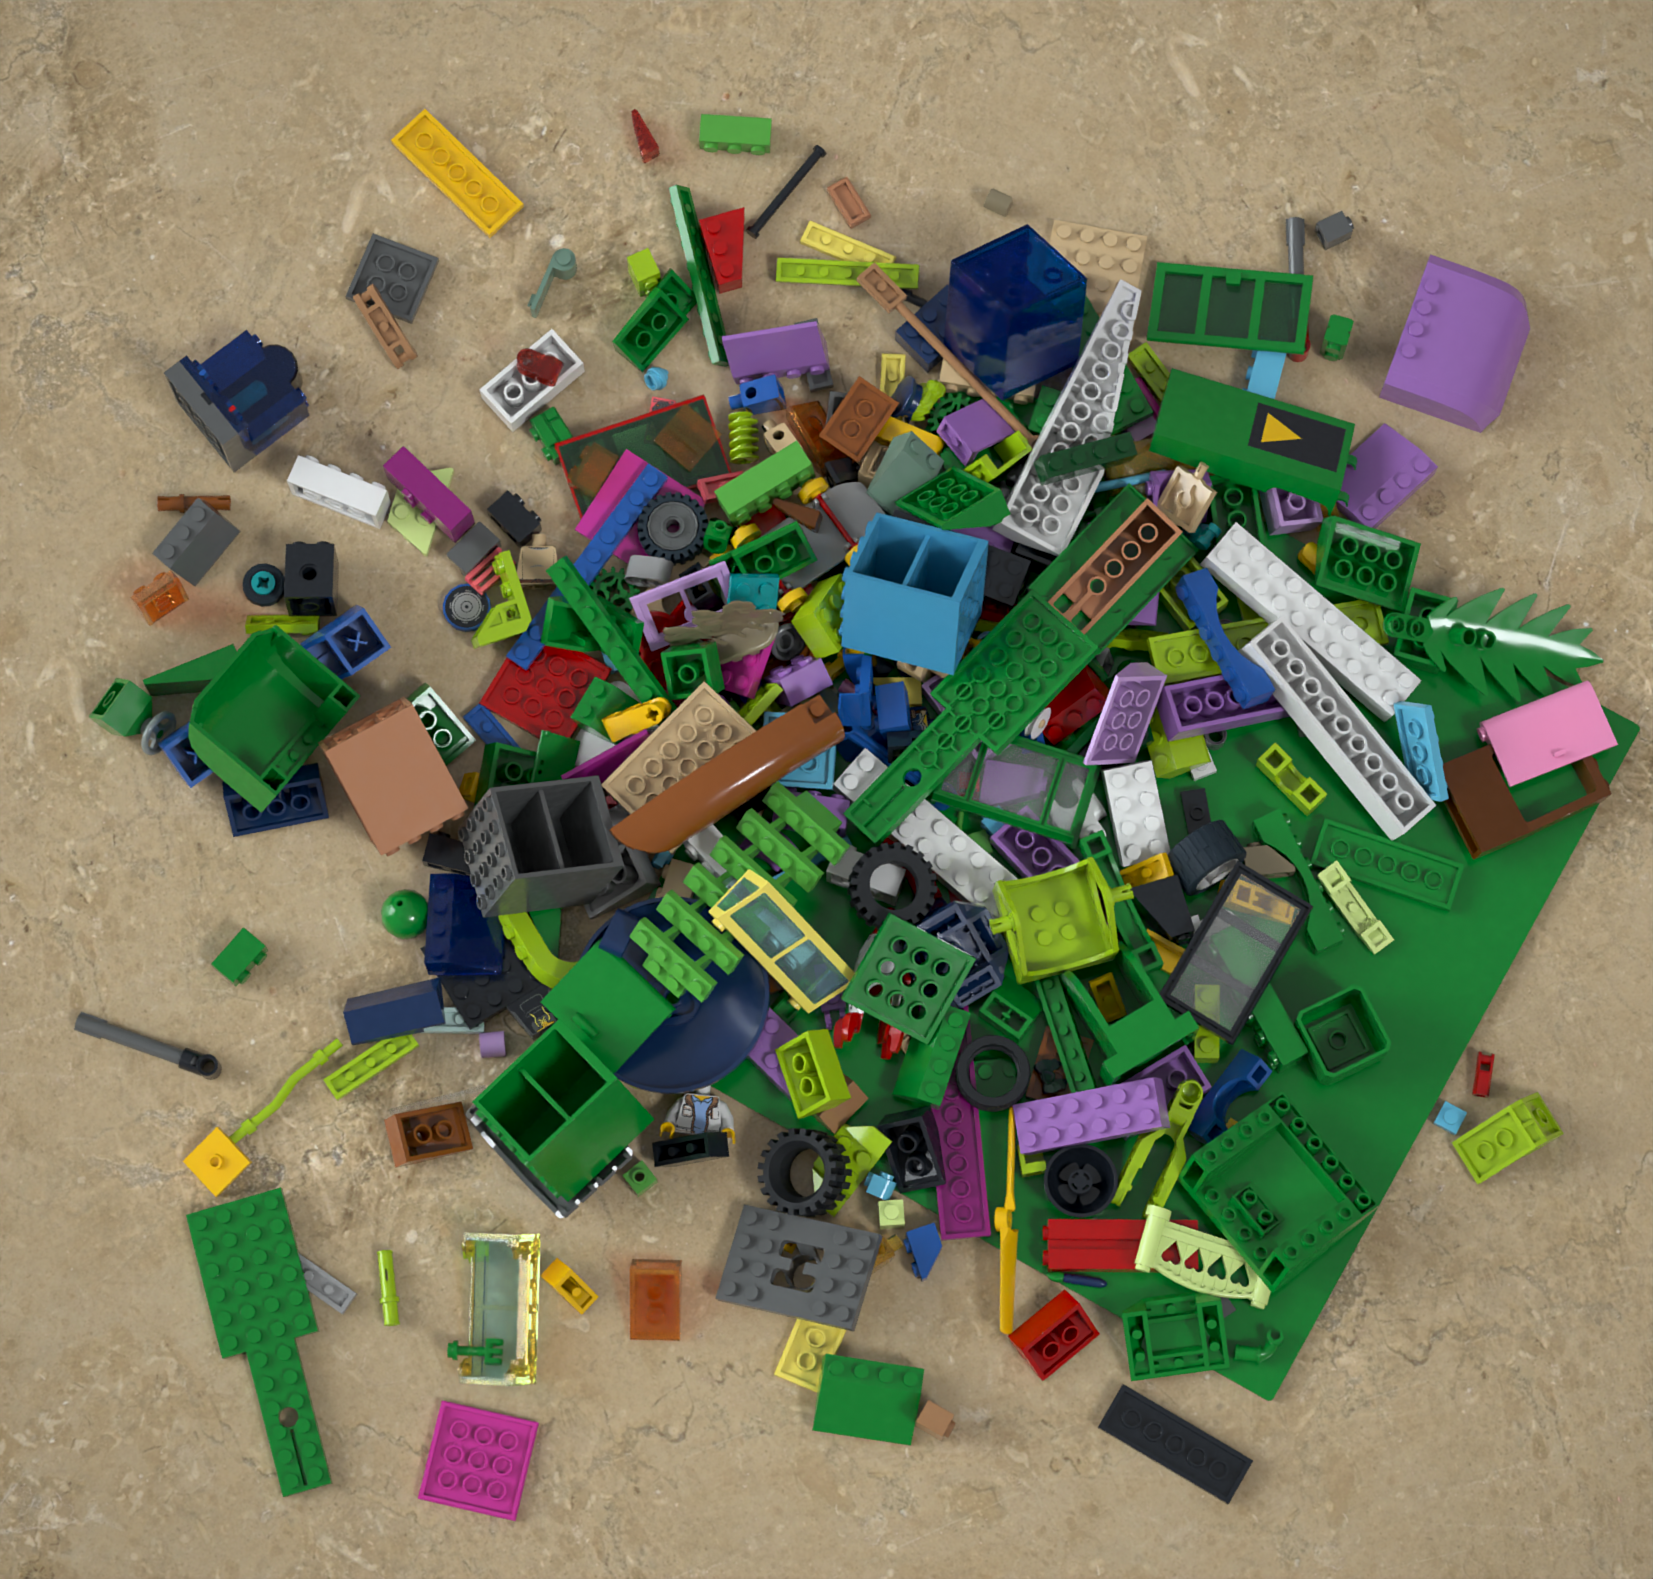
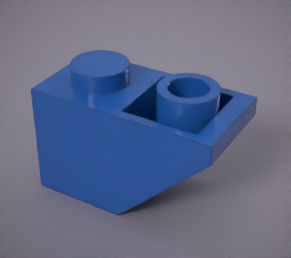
M935 1223L907 1231V1238L903 1239L907 1254L912 1252L915 1261L911 1263L914 1276H920L921 1282L927 1280L942 1250V1244Z

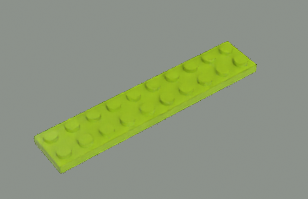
M1362 600L1333 604L1379 645L1384 646L1389 643L1388 636L1383 629L1384 619L1380 606ZM1261 617L1222 624L1221 626L1231 644L1239 651L1270 624ZM1198 629L1150 637L1146 640L1152 666L1167 675L1164 685L1222 675L1219 665L1213 660L1210 649L1200 637Z

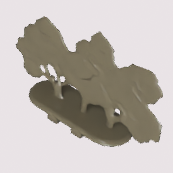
M736 600L722 606V612L710 610L691 611L694 617L692 618V623L698 625L697 627H666L663 629V634H665L663 638L664 641L670 643V647L716 641L720 664L730 661L737 662L748 654L753 656L760 653V650L768 647L774 641L778 633V622L783 621L782 616L785 613L776 609H755L756 606L750 601ZM699 639H709V640H708V641H701V640H699Z

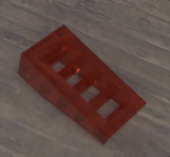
M634 109L631 111L632 123L642 161L647 163L659 156V146L638 110Z

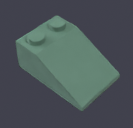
M912 431L893 437L866 493L891 516L895 509L908 514V511L896 506L895 501L936 477L944 460Z

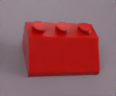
M1088 665L1045 707V709L1051 708V716L1043 730V734L1053 745L1060 742L1103 710L1110 689Z
M1064 1289L1007 1337L1037 1376L1044 1381L1099 1336L1100 1333L1080 1303Z

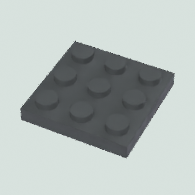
M373 233L345 297L347 300L355 302L353 299L354 295L357 293L362 294L367 291L368 286L374 284L394 318L412 324L437 268L439 258ZM373 299L366 302L368 307L375 304Z

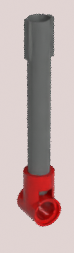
M1292 217L1285 221L1289 273L1304 275V219ZM1289 284L1290 321L1287 322L1288 342L1295 343L1303 285ZM1309 322L1304 355L1287 353L1293 362H1302L1308 356L1311 345L1309 340Z

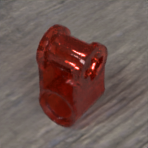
M530 348L519 351L517 354V370L520 374L547 386L554 387L564 366L561 360ZM528 359L531 360V362H529L527 365L523 364V362H526Z

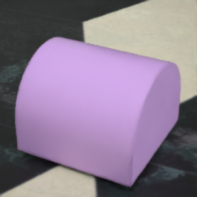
M504 1031L479 1033L481 1058L506 1056Z

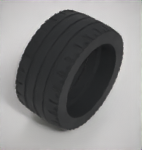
M988 1035L978 1038L966 1046L958 1059L955 1074L957 1087L963 1098L977 1109L988 1112L1008 1109L1015 1105L1027 1090L1030 1081L1028 1058L1019 1045L1006 1037ZM983 1051H1002L1010 1056L1016 1065V1083L1011 1091L1003 1096L994 1098L983 1096L970 1083L968 1074L970 1064Z

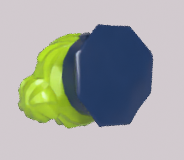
M910 375L898 384L891 398L899 403L891 417L902 416L905 423L908 424L910 421H924V415L929 414L933 405L945 394V386L937 380H928L927 383L922 382L918 384L915 378Z

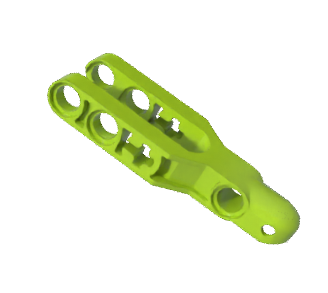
M1185 1079L1179 1084L1173 1098L1167 1105L1170 1128L1139 1134L1118 1177L1117 1191L1111 1203H1115L1119 1207L1121 1206L1127 1191H1131V1183L1138 1169L1142 1168L1154 1141L1163 1136V1134H1167L1173 1138L1175 1146L1145 1205L1142 1217L1147 1219L1148 1216L1145 1213L1148 1205L1164 1207L1187 1160L1183 1138L1203 1097V1089L1198 1081L1195 1079Z

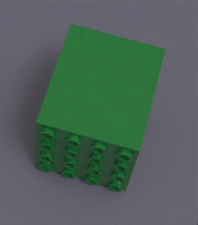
M560 1019L472 1101L478 1108L475 1113L557 1199L562 1196L567 1202L655 1120L620 1080Z

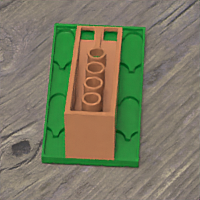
M1129 483L1028 588L1037 592L1093 641L1101 650L1098 653L1099 655L1199 549L1182 534V531L1148 498H1144Z

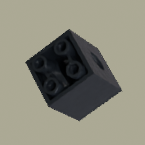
M301 541L286 544L284 599L289 616H337L339 562L335 544H330L326 541H320L316 544H306Z

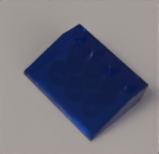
M455 873L430 874L424 958L428 975L502 974L503 926L498 916L483 918L481 909L477 907V894L475 887L471 884L470 876Z

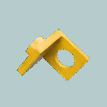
M478 772L464 773L459 788L463 799L475 803L480 774Z

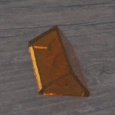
M819 400L789 406L786 408V419L820 477L824 478V463L849 456L819 436L826 425L827 415Z

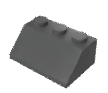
M197 498L152 554L172 571L193 586H196L241 531L207 501Z

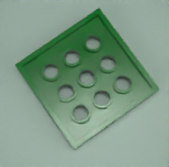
M889 912L841 999L928 1045L976 958ZM900 939L906 942L905 949L901 952L894 951V942ZM919 951L927 952V959L922 963H917L914 960L915 954ZM886 961H891L894 964V968L890 973L881 972V965ZM940 962L948 963V970L944 974L936 973V966ZM912 972L915 974L914 982L908 985L902 982L903 975ZM880 983L882 986L880 993L876 995L870 994V985ZM930 983L935 984V993L930 996L925 995L923 992L924 987ZM894 994H901L903 996V1001L898 1006L890 1004V999ZM916 1005L924 1007V1013L920 1017H914L911 1014L912 1008Z

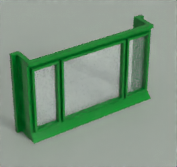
M1017 736L998 756L981 741L927 796L926 800L934 805L936 802L1066 843V847L1075 850L1101 766L1085 765L1083 763L1085 757L1021 736Z

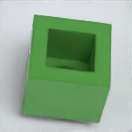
M642 1160L622 1175L638 1197L658 1182L657 1178ZM642 1173L644 1179L637 1181L635 1179L636 1174Z

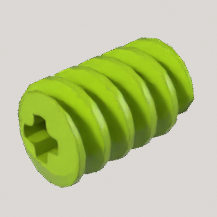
M740 411L728 415V420L730 421L728 428L731 431L729 433V439L731 440L729 442V448L731 449L729 457L731 458L730 462L733 464H749L759 460V456L752 455V453L759 451V447L752 446L753 443L759 442V438L752 436V434L758 433V429L752 427V425L758 423V419L751 418L753 415L751 412Z

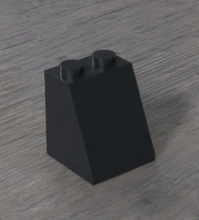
M1178 875L1130 889L1133 891L1134 899L1131 900L1137 912L1158 935L1180 947L1189 943L1188 940H1191L1195 929Z

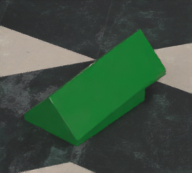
M670 268L612 341L615 351L641 372H644L689 320L686 315L697 303L693 291L673 269Z
M795 521L708 562L712 566L725 561L730 574H778L779 580L814 563L818 559L803 529Z

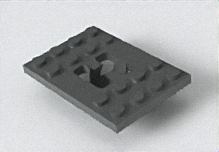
M744 1204L716 1299L725 1303L854 1332L882 1236L878 1233ZM787 1243L797 1244L800 1254L795 1255L792 1259L782 1257L784 1246ZM817 1249L824 1250L822 1261L820 1260ZM806 1261H816L817 1264L809 1263ZM805 1263L802 1274L810 1275L816 1282L807 1288H797L794 1286V1273L798 1266ZM782 1271L790 1286L781 1287L774 1285L776 1273Z

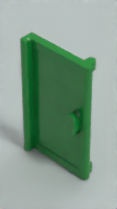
M541 730L530 783L563 780L561 775L575 768L580 741Z

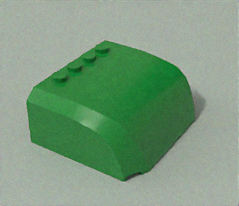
M274 625L267 630L252 633L193 702L188 737L197 756L225 783L262 813L319 746L318 742L325 739L360 698V695L279 626Z

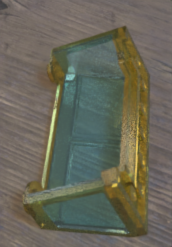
M464 1233L462 1250L467 1257H471L468 1346L485 1347L486 1338L503 1339L504 1343L503 1346H493V1348L503 1349L502 1356H493V1358L502 1359V1365L500 1366L485 1365V1357L471 1355L468 1358H464L458 1366L459 1383L498 1386L536 1384L540 1234Z

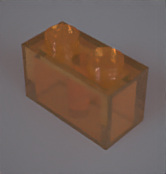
M593 442L591 447L586 445L580 455V458L583 459L579 467L574 465L567 476L570 479L568 486L593 501L619 456L596 442Z

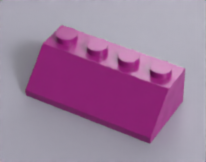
M644 729L561 775L562 779L599 775L602 784L655 730Z

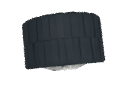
M1216 820L1203 825L1186 836L1170 850L1168 858L1174 875H1178L1183 891L1186 895L1193 896L1212 888L1225 879L1237 861L1241 863L1244 861L1247 852L1225 821Z

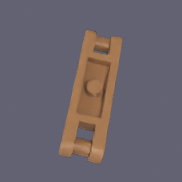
M374 284L368 286L367 291L362 294L357 293L353 296L355 303L397 369L403 367L404 362L409 359L414 360L418 357L416 350L408 341ZM373 299L375 304L368 307L366 302ZM402 346L404 352L398 355L395 349Z

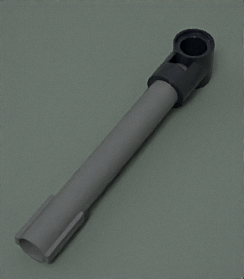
M83 1012L79 1014L76 1020L75 1031L98 1039L104 1038L178 1064L180 1069L203 1076L207 1080L216 1079L221 1074L222 1066L211 1054H204L190 1048L183 1050L109 1024L106 1020ZM207 1062L215 1063V1067L211 1072H204L203 1068Z

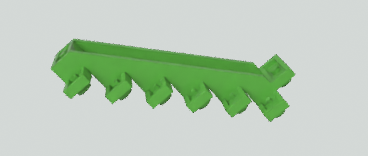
M779 781L774 783L762 801L780 818L769 824L752 808L746 811L736 829L749 839L753 845L742 851L726 835L721 837L709 855L727 872L716 878L699 862L696 863L689 871L683 883L700 899L689 905L673 890H670L665 894L656 910L674 926L663 933L644 917L632 931L629 937L649 954L642 966L677 998L681 997L688 990L702 1003L708 998L718 983L704 969L713 961L729 975L735 970L744 956L731 943L735 937L729 931L721 934L700 915L707 905L712 908L729 890L726 886L734 878L738 881L750 869L767 880L793 907L797 899L784 887L793 879L809 893L824 874L823 871L811 862V859L820 852L835 866L849 849L850 845L836 833L842 822L807 790L795 797ZM788 824L812 846L800 852L779 832ZM762 851L785 873L774 879L752 859ZM746 879L741 883L751 893L757 891ZM732 893L719 908L726 911L741 900ZM762 894L757 897L759 900L751 906L745 905L730 915L757 945L762 942L771 928L758 916L765 907L769 908L781 920L785 918ZM680 933H683L705 955L694 962L672 941Z

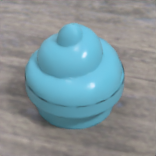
M652 367L644 375V381L649 389L653 391L661 390L667 385L669 372L660 367Z

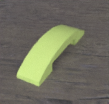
M1338 861L1333 862L1317 874L1318 879L1336 908L1373 954H1376L1394 940L1350 883L1351 879Z

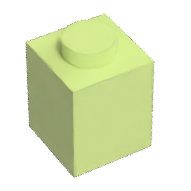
M903 1199L878 1201L880 1230L904 1228Z

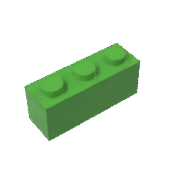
M701 114L699 147L706 152L712 153L718 150H725L731 154L751 152L753 155H764L765 153H770L772 118Z

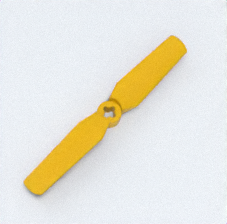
M1013 1106L1009 1108L1005 1203L1004 1207H996L995 1229L997 1232H1000V1331L1006 1335L1013 1332L1018 1229H1011L1012 1212L1016 1208L1014 1196L1016 1123Z

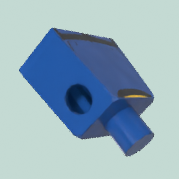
M775 374L739 385L741 394L728 396L731 410L744 408L747 412L753 413V415L787 409L783 386Z

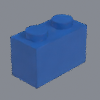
M904 682L875 686L876 695L872 696V704L874 710H877L878 717H874L876 732L880 731L883 739L886 740V732L911 731L909 697Z

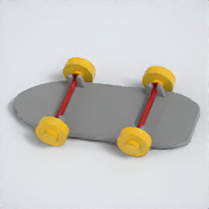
M822 477L810 479L802 485V489L798 493L799 499L803 504H807L805 507L819 510L823 516L818 533H814L799 524L818 560L779 580L777 607L781 612L787 614L798 611L808 597L804 591L805 587L844 560L850 566L852 553L858 551L860 537H865L868 521L873 520L876 512L885 514L878 503L866 493L867 488L862 483H843L827 490L829 485ZM788 517L762 536L795 522V520ZM755 523L748 526L743 525L735 531V535L730 540V543L736 549L756 540L761 535V531ZM721 588V598L726 605L727 601Z

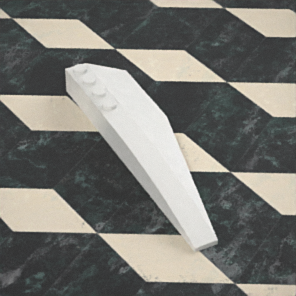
M1121 279L1118 282L1006 500L1010 515L1003 518L1001 523L994 525L992 530L1012 541L1059 556L1068 547L1104 474V469L1041 486L1034 463L1041 455L1111 436L1124 378L1123 373L1128 359V349L1133 335V325L1141 296V290Z

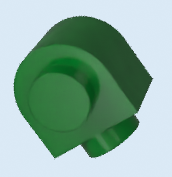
M722 520L709 521L703 541L704 547L714 554L724 553L730 541L733 527L727 526L726 522Z

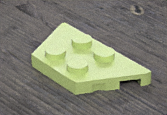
M445 468L431 471L449 489L454 469ZM397 489L387 522L396 531L401 533L409 543H412L420 550L424 556H428L437 526L433 522L428 524L420 515L422 511L416 506L414 508L410 507L403 499L405 496Z

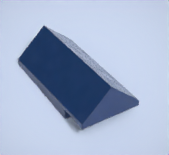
M438 977L348 998L343 1014L351 1044L358 1045L422 1033L424 1028L446 1024L441 978Z

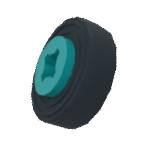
M267 563L257 564L246 572L243 579V591L247 599L253 604L261 607L272 606L278 603L284 595L285 578L276 566Z

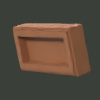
M848 177L827 187V192L850 229L871 218V214Z

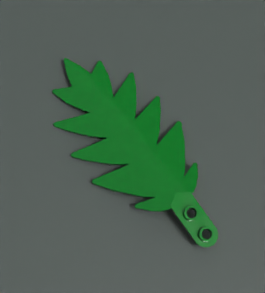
M1504 588L1480 595L1451 612L1450 610L1456 603L1457 597H1452L1441 603L1427 615V618L1392 612L1383 621V629L1388 636L1422 642V646L1432 662L1442 672H1445L1446 667L1443 655L1451 666L1484 696H1488L1482 662L1505 691L1516 701H1521L1514 666L1538 692L1546 697L1554 693L1544 667L1565 682L1577 685L1582 683L1576 668L1590 667L1604 661L1593 651L1580 645L1593 631L1592 628L1570 629L1550 635L1571 608L1570 604L1550 610L1521 626L1538 596L1536 593L1520 599L1498 612L1491 619L1489 617L1504 593Z

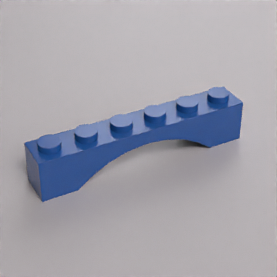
M1208 568L1183 575L1175 587L1177 595L1186 606L1190 619L1195 622L1200 637L1210 649L1213 660L1219 665L1222 676L1229 683L1236 701L1240 703L1243 710L1268 701L1275 688L1265 670L1241 655L1231 644L1222 629L1217 613L1216 597L1218 586Z

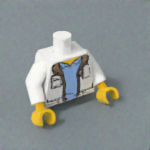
M711 1085L696 1090L695 1094L685 1093L684 1097L677 1098L667 1111L664 1123L660 1126L659 1131L660 1137L663 1132H669V1139H673L674 1132L688 1135L705 1132H727V1138H731L733 1144L736 1143L734 1118L727 1104L720 1101V1097L710 1096Z

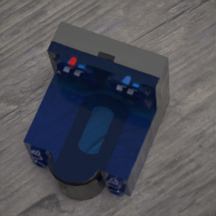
M247 330L202 364L196 359L191 361L186 355L164 372L176 402L233 472H236L310 416L307 408L310 405L306 401L307 397L301 390L303 384L302 373L294 354L286 347L278 344L262 347L263 343L256 334L251 336Z

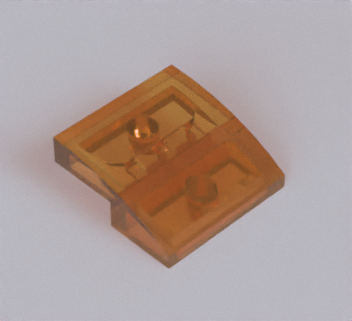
M685 403L653 441L686 469L691 471L720 438L722 433Z

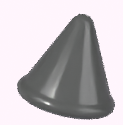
M792 623L779 625L771 652L777 659L789 661L802 653L806 643Z

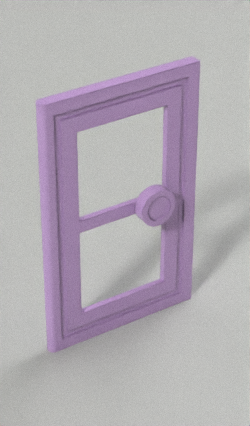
M725 561L629 598L637 618L644 622L643 632L651 652L670 645V643L664 641L663 637L665 634L663 632L658 633L647 604L680 592L686 606L684 611L685 619L690 621L680 626L697 627L698 625L692 623V618L694 617L691 611L698 609L690 605L684 590L717 577L727 601L730 572Z

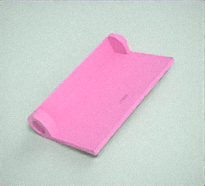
M1588 680L1480 722V728H1477L1480 740L1482 742L1486 741L1488 745L1491 744L1509 787L1618 745L1596 693Z

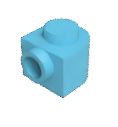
M869 1171L864 1185L868 1187L867 1193L883 1200H890L897 1183L893 1181L894 1176L880 1171L878 1175Z

